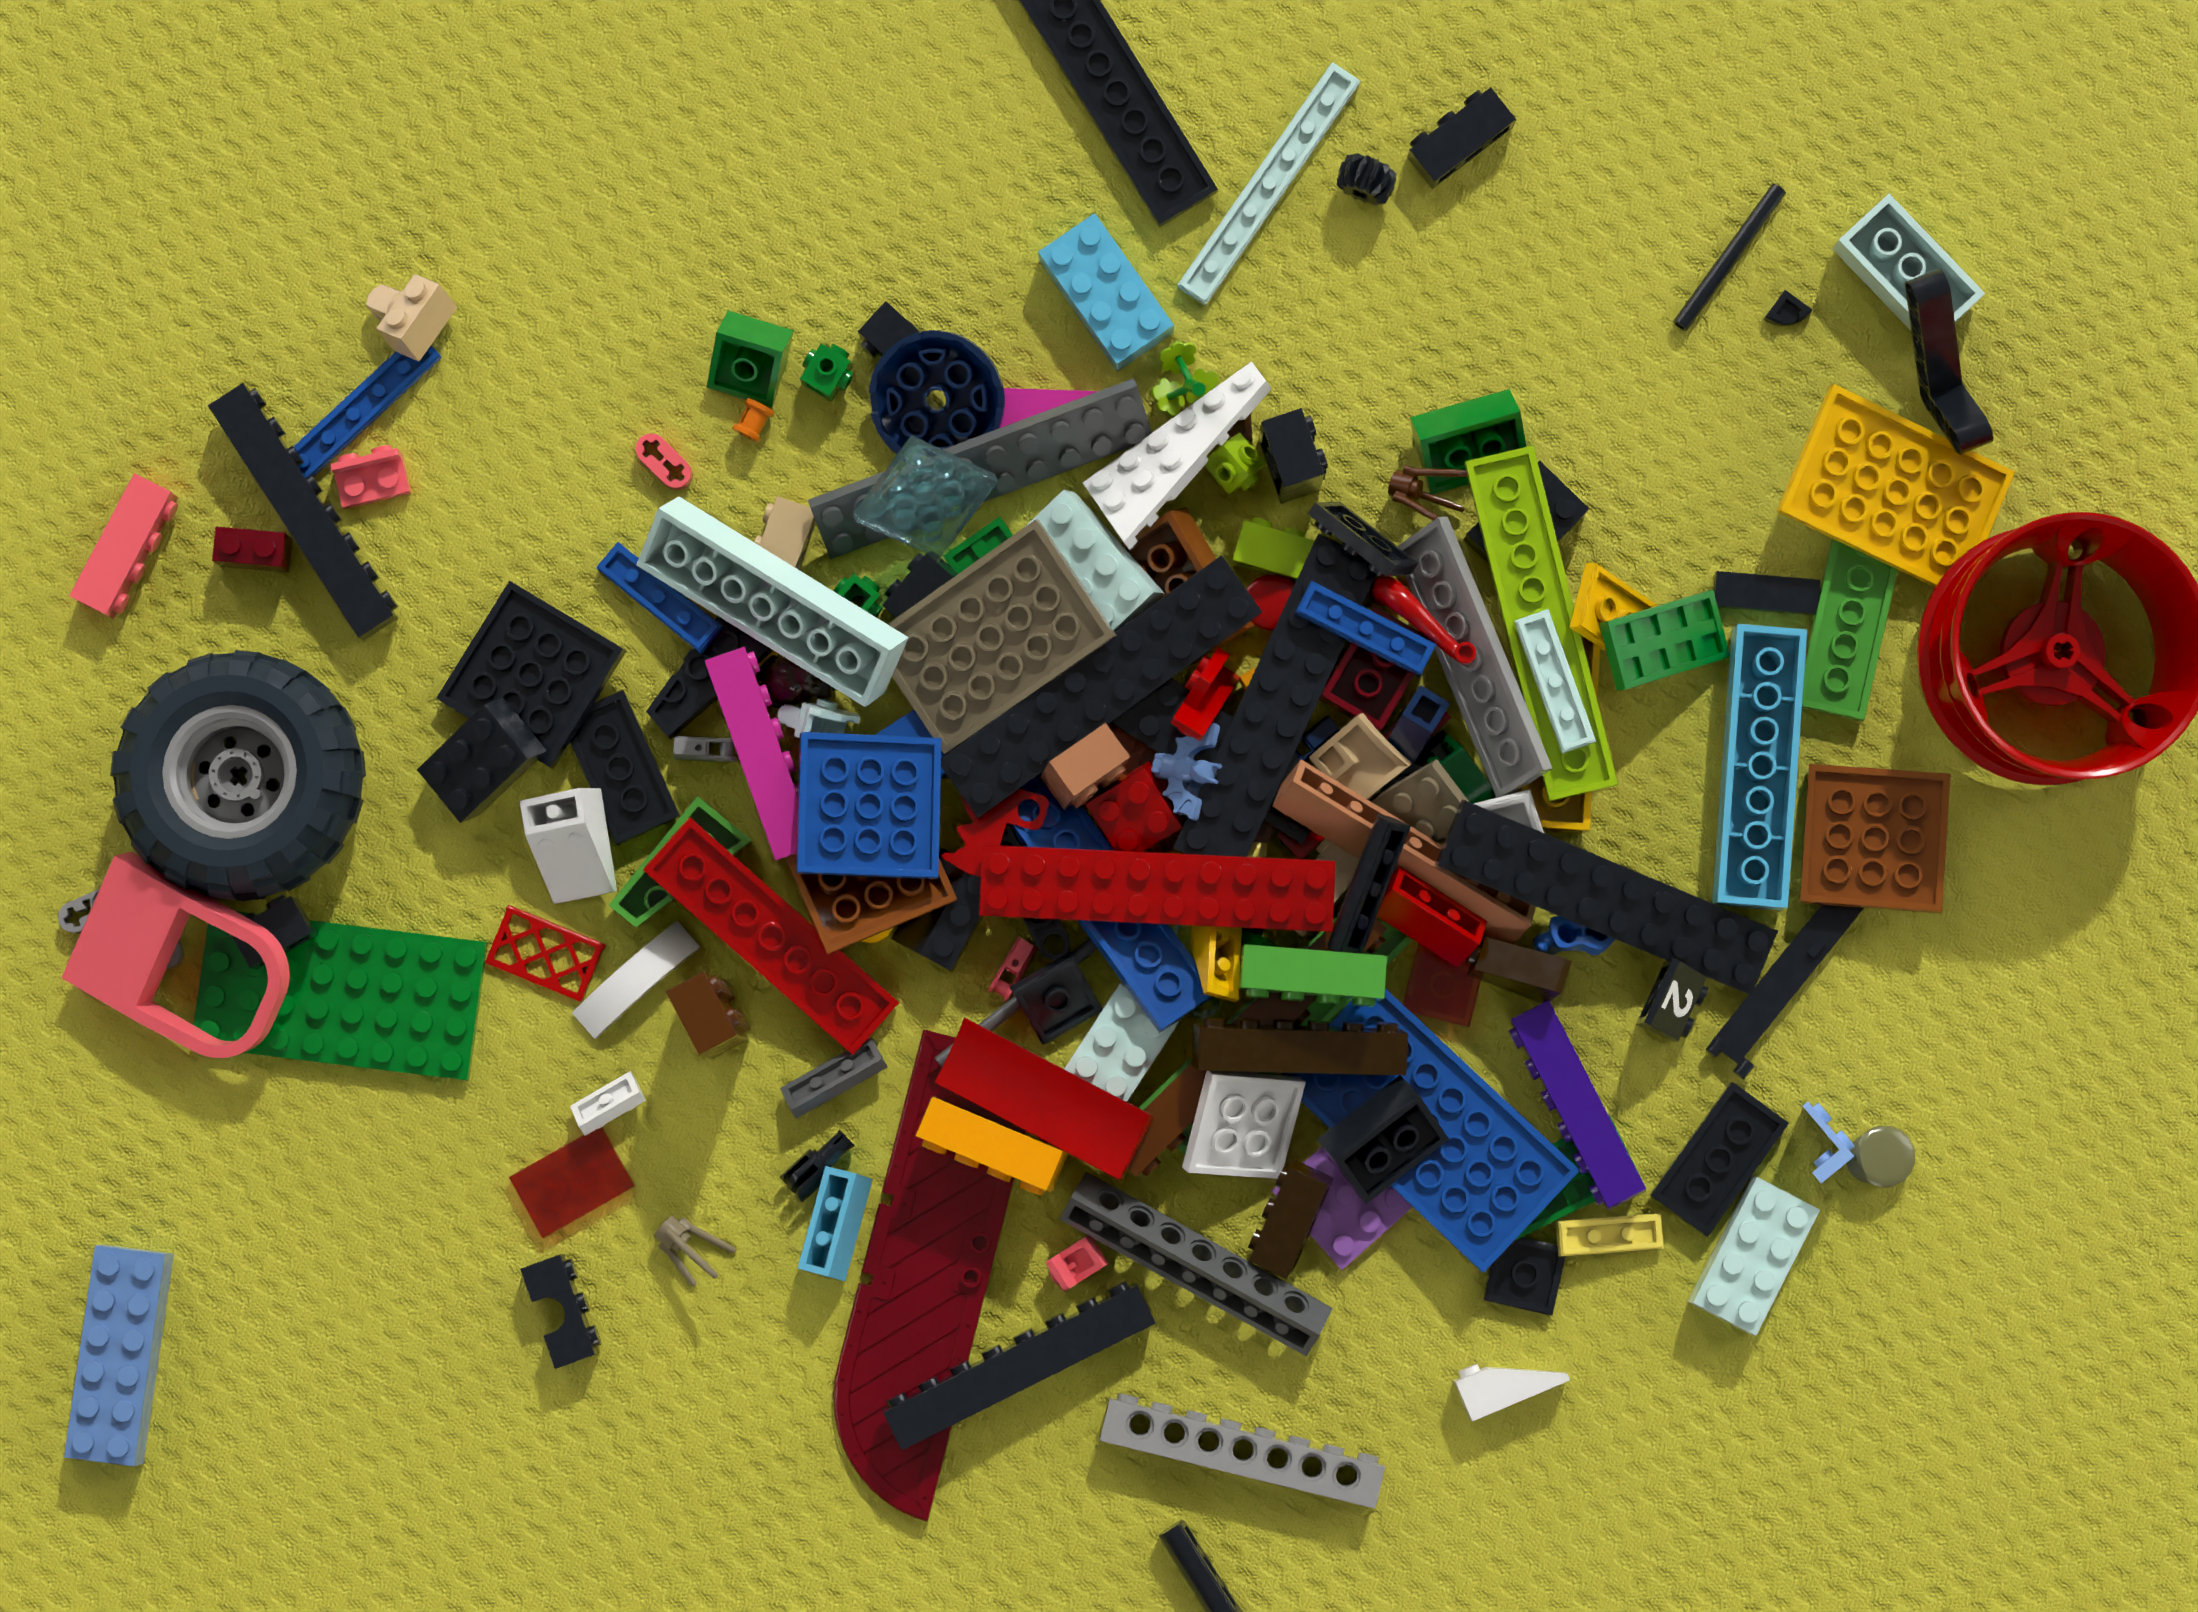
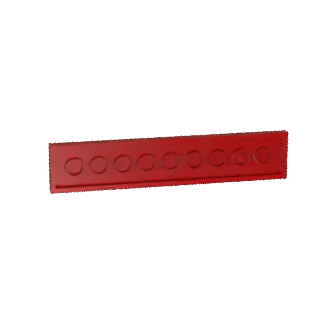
M982 845L979 916L1333 932L1336 861Z

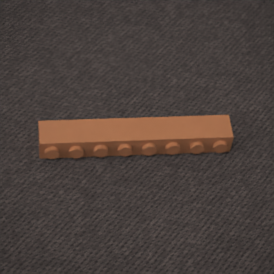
M1303 760L1298 762L1281 783L1272 806L1358 859L1362 855L1377 814L1398 819ZM1411 826L1394 872L1401 866L1486 920L1487 923L1483 933L1485 936L1514 944L1531 926L1536 906L1435 865L1443 845Z

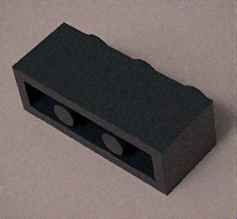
M1491 87L1484 93L1477 90L1463 102L1465 104L1463 109L1456 114L1453 111L1448 112L1436 123L1439 126L1429 135L1424 131L1410 142L1409 145L1412 148L1409 149L1407 158L1432 189L1514 127L1516 118Z

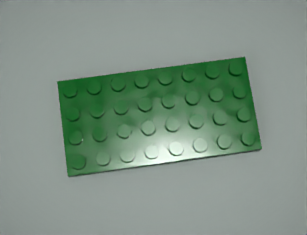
M236 911V912L240 913V914L243 915V916H245V915H247V914H250V913H247V912H239V911ZM310 920L318 935L285 953L289 964V986L272 1028L259 1045L244 1052L469 1081L488 942ZM209 923L207 926L194 1026L217 1039L237 1041L250 1028L264 997L268 983L266 966L258 970L250 968L231 934Z

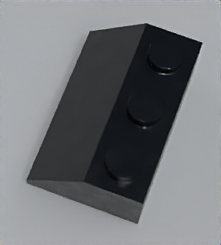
M941 848L939 859L957 897V901L898 925L891 939L953 972L983 917L979 916L981 877L968 874L946 861L941 855L952 852Z
M1401 1075L1317 1139L1328 1157L1365 1204L1373 1200L1449 1140L1420 1095Z

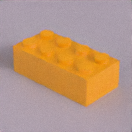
M935 1097L931 1098L916 1134L917 1137L924 1139L921 1146L943 1155L946 1154L947 1149L956 1153L954 1160L973 1168H978L979 1163L989 1167L987 1174L1010 1182L1011 1177L1021 1180L1020 1188L1041 1196L1044 1190L1053 1192L1068 1156V1153Z

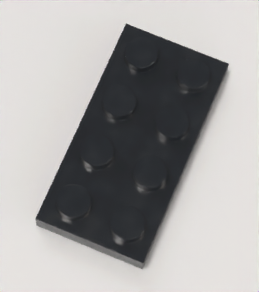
M621 690L595 702L570 743L590 788H601L606 823L615 844L618 846L681 816L625 691Z
M1730 1082L1649 1196L1701 1234L1708 1237L1789 1122L1734 1082Z

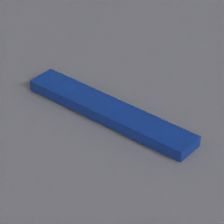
M432 346L428 348L420 361L394 352L294 445L304 461L300 468L305 476L308 477L312 474L315 477L442 358L441 355Z

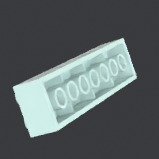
M677 497L658 508L636 564L864 707L885 693L909 638L681 497Z

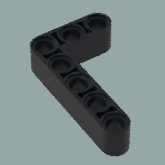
M1936 269L1906 281L1905 290L1918 385L1926 409L1955 451L1960 455L1993 442L1994 437L1989 421L1962 383L1952 296L1945 274L1941 269Z

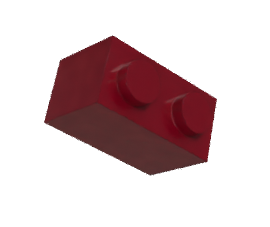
M216 526L212 561L220 567L289 573L293 539L285 532Z

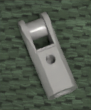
M675 736L673 757L676 760L737 762V758L733 757L734 742L731 738ZM710 744H720L719 756L710 755Z

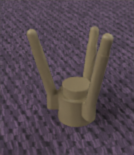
M672 1215L654 1234V1237L661 1242L658 1247L669 1256L692 1287L696 1286L697 1282L675 1251L679 1252L682 1250L712 1278H717L718 1273L686 1244L691 1238L687 1232L732 1254L736 1252V1248L692 1225L686 1218L683 1217L678 1221Z

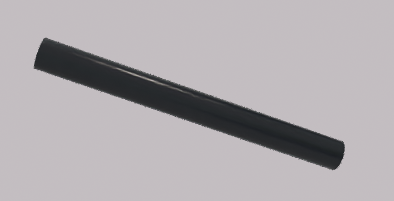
M1772 184L1675 317L1673 323L1683 331H1687L1786 195L1785 190L1780 186Z

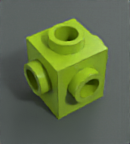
M1239 432L1225 441L1222 446H1219L1208 457L1209 461L1204 466L1213 475L1216 482L1230 495L1239 488H1242L1244 491L1251 488L1260 479L1257 473L1266 465V462Z

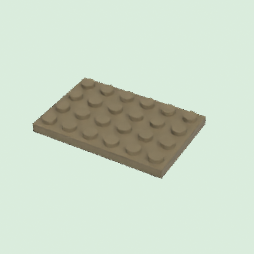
M1037 519L887 624L909 637L892 677L932 737L942 738L941 750L944 754L955 749L1008 709L1117 636L1041 522Z

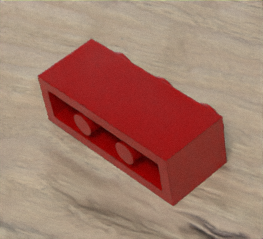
M1401 866L1392 874L1377 913V917L1456 967L1480 945L1487 923L1483 918Z

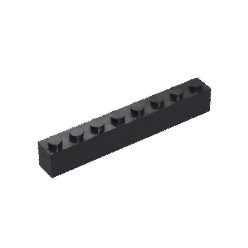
M242 383L209 404L208 407L355 634L364 641L398 619L393 611L398 608V605L388 590L381 592L375 581L379 579V576L369 561L362 563L356 554L360 547L351 533L348 532L344 535L337 523L342 521L331 503L325 506L318 494L323 492L317 480L312 474L308 477L305 476L300 468V465L304 463L302 457L293 445L288 448L282 440L281 436L286 433L274 416L269 419L262 408L267 404L256 388L250 390Z
M1126 1281L1117 1284L1107 1290L1110 1296L1098 1302L1095 1297L1087 1299L1076 1305L1078 1312L1068 1317H1065L1064 1313L1057 1314L1044 1322L1046 1328L1036 1333L1033 1332L1032 1328L1025 1330L1013 1337L1015 1343L1003 1349L1000 1344L993 1346L981 1353L983 1359L971 1365L968 1360L963 1361L949 1369L951 1375L941 1380H938L937 1376L931 1377L917 1385L919 1391L909 1396L902 1392L886 1400L888 1406L881 1410L900 1449L904 1450L1156 1324L1138 1285L1132 1284L1128 1286Z

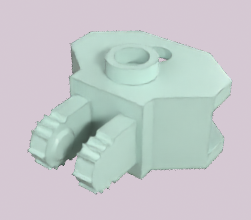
M817 698L816 704L802 702V706L784 704L777 712L780 723L794 728V736L800 738L801 732L844 734L847 721L859 724L860 716L857 713L838 709V703L820 698Z

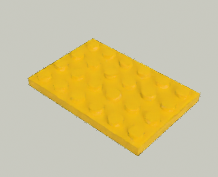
M1832 384L1828 387L1776 512L1935 587L1944 573L1959 557L1975 545L1988 539L2015 471L1972 450L1960 455L1955 451L1947 438L1836 384Z

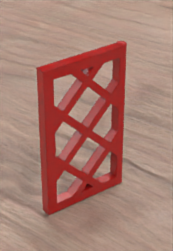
M508 905L485 963L582 1002L602 952L606 948V944ZM513 914L529 920L531 929L513 936L509 927ZM549 928L561 933L565 942L546 949L539 931ZM505 933H506V935H507L508 938L505 939V940H503V938H504V936H505ZM534 934L541 952L523 960L515 941ZM579 942L596 948L592 958L581 964L573 947L574 944ZM510 944L517 962L508 965L495 960L500 947ZM568 947L575 966L556 974L549 955ZM544 957L551 976L545 979L528 973L525 965ZM588 967L584 974L583 968ZM578 971L582 981L578 992L576 993L562 987L559 978Z

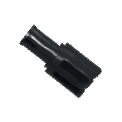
M839 1129L818 1151L809 1149L780 1175V1179L787 1184L788 1188L796 1194L801 1202H804L820 1187L825 1166L832 1167L855 1145Z

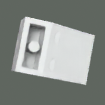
M577 788L520 801L525 836L554 904L617 892L601 788Z

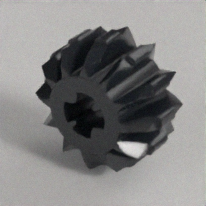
M1359 153L1347 155L1344 162L1341 163L1338 171L1337 186L1345 194L1373 205L1385 204L1388 198L1391 197L1395 188L1397 174L1394 170L1390 169L1388 164L1380 162L1379 159L1371 158L1369 155L1363 156Z

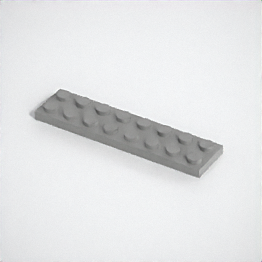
M1448 516L1438 517L1398 545V547L1419 563L1412 574L1405 575L1412 594L1459 644L1470 642L1476 648L1475 660L1465 665L1455 661L1437 645L1435 646L1436 653L1496 798L1515 793L1553 768Z

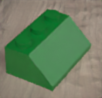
M1510 389L1410 417L1415 446L1422 468L1466 470L1465 461L1527 447L1521 411ZM1425 476L1430 494L1469 484L1468 477Z

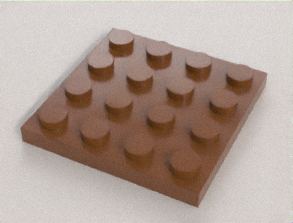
M1809 764L1799 903L1941 914L1951 774Z

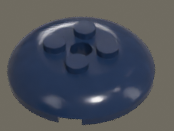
M929 330L914 333L901 339L881 357L874 369L869 386L872 408L871 417L877 432L893 452L908 462L999 429L1002 424L1005 410V394L996 366L978 345L956 333ZM934 390L944 392L946 398L945 406H939L934 402L932 397Z

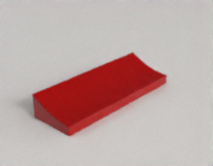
M965 1017L951 1050L935 1080L937 1085L1120 1181L1154 1119L1149 1113Z

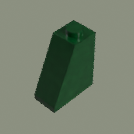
M1444 730L1440 731L1426 743L1419 755L1426 765L1437 759L1470 803L1474 804L1496 798L1492 786L1464 748Z

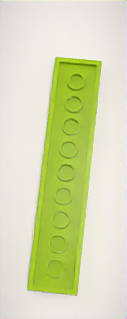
M1534 446L1465 461L1464 465L1521 694L1553 768L1542 775L1548 802L1617 786L1618 781L1582 638L1579 633L1569 627L1574 606ZM1547 609L1550 612L1596 739L1595 743L1561 754L1514 624L1515 620Z

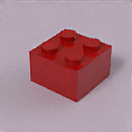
M1150 761L1123 776L1107 789H1102L1092 795L1093 798L1086 803V806L1115 851L1142 852L1182 828L1186 821L1184 814L1180 816L1173 812V801L1162 795L1167 788L1161 779L1154 777L1153 772H1151L1153 766Z

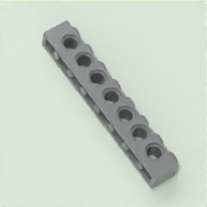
M1118 1393L1117 1399L1111 1397L1109 1399L1100 1441L1376 1509L1385 1466L1378 1463L1379 1457L1358 1452L1357 1458L1343 1455L1344 1448L1324 1444L1322 1450L1310 1447V1440L1292 1435L1289 1436L1288 1441L1275 1438V1431L1255 1427L1254 1433L1240 1430L1242 1423L1221 1418L1220 1424L1206 1421L1207 1414L1191 1410L1186 1411V1416L1172 1413L1173 1406L1153 1401L1152 1406L1147 1407L1138 1404V1397ZM1143 1414L1149 1418L1150 1427L1145 1433L1138 1434L1131 1430L1129 1423L1133 1416ZM1170 1423H1179L1185 1430L1183 1438L1178 1442H1170L1164 1436V1429ZM1205 1431H1212L1219 1438L1218 1445L1213 1450H1204L1198 1444L1199 1436ZM1242 1439L1248 1440L1253 1445L1252 1454L1246 1459H1239L1233 1454L1234 1444ZM1274 1448H1281L1287 1453V1461L1281 1467H1272L1267 1462V1455ZM1310 1456L1317 1457L1321 1461V1470L1314 1476L1304 1474L1301 1468L1302 1462ZM1343 1465L1352 1466L1356 1472L1355 1479L1349 1484H1341L1336 1479V1472Z

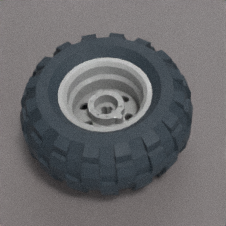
M236 650L234 653H209L190 659L187 665L174 672L164 673L147 687L149 690L147 695L135 708L131 707L120 727L123 729L117 751L112 753L110 772L115 785V797L112 801L118 821L128 833L131 839V846L146 864L164 874L166 880L185 890L193 889L214 899L249 901L266 899L267 896L282 891H291L309 881L310 876L323 865L331 863L345 846L343 841L353 823H357L364 801L361 799V792L366 770L364 752L361 751L355 732L357 729L346 708L340 704L327 686L309 672L284 659L271 657L260 652ZM231 736L235 737L237 740L236 746L232 749H227L224 746L225 740ZM262 745H268L271 748V753L266 758L260 757ZM194 760H195L194 784H195V790H196L197 795H198V797H199L198 800H196V797H195V795H194V793H193L192 783H191V771H192V764H193ZM204 761L211 763L209 773L207 774L200 772V765ZM239 771L246 773L245 777L248 780L246 784L238 782L239 777L237 773ZM276 778L280 783V787L277 791L271 792L267 789L266 783ZM210 796H219L220 804L217 808L210 807L208 803ZM247 803H251L255 810L254 814L250 817L243 815Z

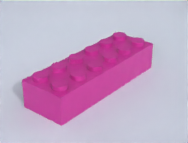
M745 647L707 659L705 664L774 858L778 860L797 853L798 784H793L790 772L796 771L789 750L783 753L781 751L778 739L784 738L778 718L770 720L766 706L772 705V701L766 685L758 686L755 673L760 672V668L754 651L747 653Z

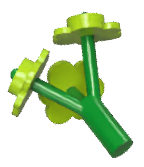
M1180 341L1174 342L1169 348L1163 349L1159 354V358L1162 361V370H1171L1174 374L1182 373L1185 378L1183 387L1177 381L1169 382L1168 379L1162 378L1158 381V385L1151 389V395L1156 401L1157 409L1160 412L1166 411L1170 417L1178 415L1180 407L1184 406L1185 399L1182 396L1183 394L1187 393L1186 398L1188 402L1195 403L1209 391L1216 388L1220 382V377L1216 372H1206L1201 368L1196 369L1193 374L1194 376H1191L1187 365H1192L1195 362L1194 354L1196 347L1190 342L1185 344Z

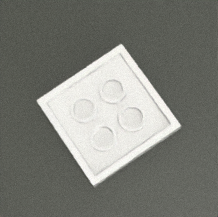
M1207 1070L1182 1168L1188 1173L1277 1179L1285 1164L1306 1081L1300 1076Z

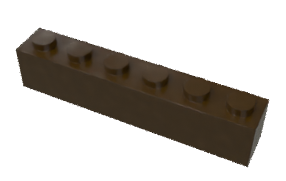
M1205 1017L1204 1023H1193L1191 1065L1197 1070L1406 1076L1409 1033L1398 1028L1397 1023L1377 1022V1028H1364L1363 1022L1343 1021L1342 1027H1329L1328 1021L1309 1020L1308 1026H1294L1295 1021L1274 1019L1273 1025H1260L1259 1019L1240 1018L1238 1024H1225L1224 1018Z

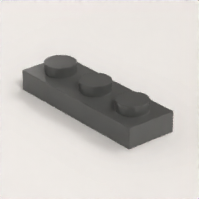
M870 1037L854 1055L847 1050L780 1089L791 1112L797 1119L888 1068L873 1038Z

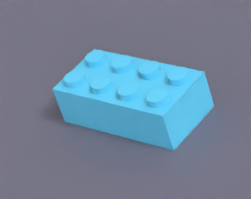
M1095 213L1038 251L1039 262L1117 372L1173 334L1174 324Z

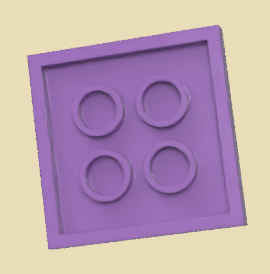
M1322 1147L1303 1162L1334 1178L1310 1235L1341 1270L1412 1208L1390 1186L1369 1203L1365 1204ZM1275 1187L1272 1190L1276 1197L1280 1190L1279 1187Z

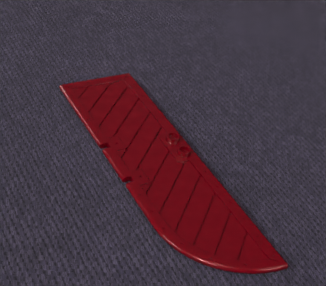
M923 1029L882 1193L894 1196L891 1206L882 1203L878 1204L861 1271L865 1274H872L873 1279L871 1286L858 1283L837 1366L833 1403L840 1441L859 1477L877 1496L895 1509L913 1518L928 1522L952 1426L901 1450L881 1409L888 1406L886 1400L902 1392L909 1396L919 1391L917 1385L934 1376L941 1380L951 1375L950 1368L963 1361H969L1015 1178L1011 1177L1010 1182L987 1174L989 1167L979 1163L978 1168H973L954 1160L956 1153L948 1149L945 1155L921 1146L924 1139L917 1137L916 1134L932 1097L1026 1135L1027 1131L937 1085L935 1080L941 1067L934 1058L951 1046L956 1037Z

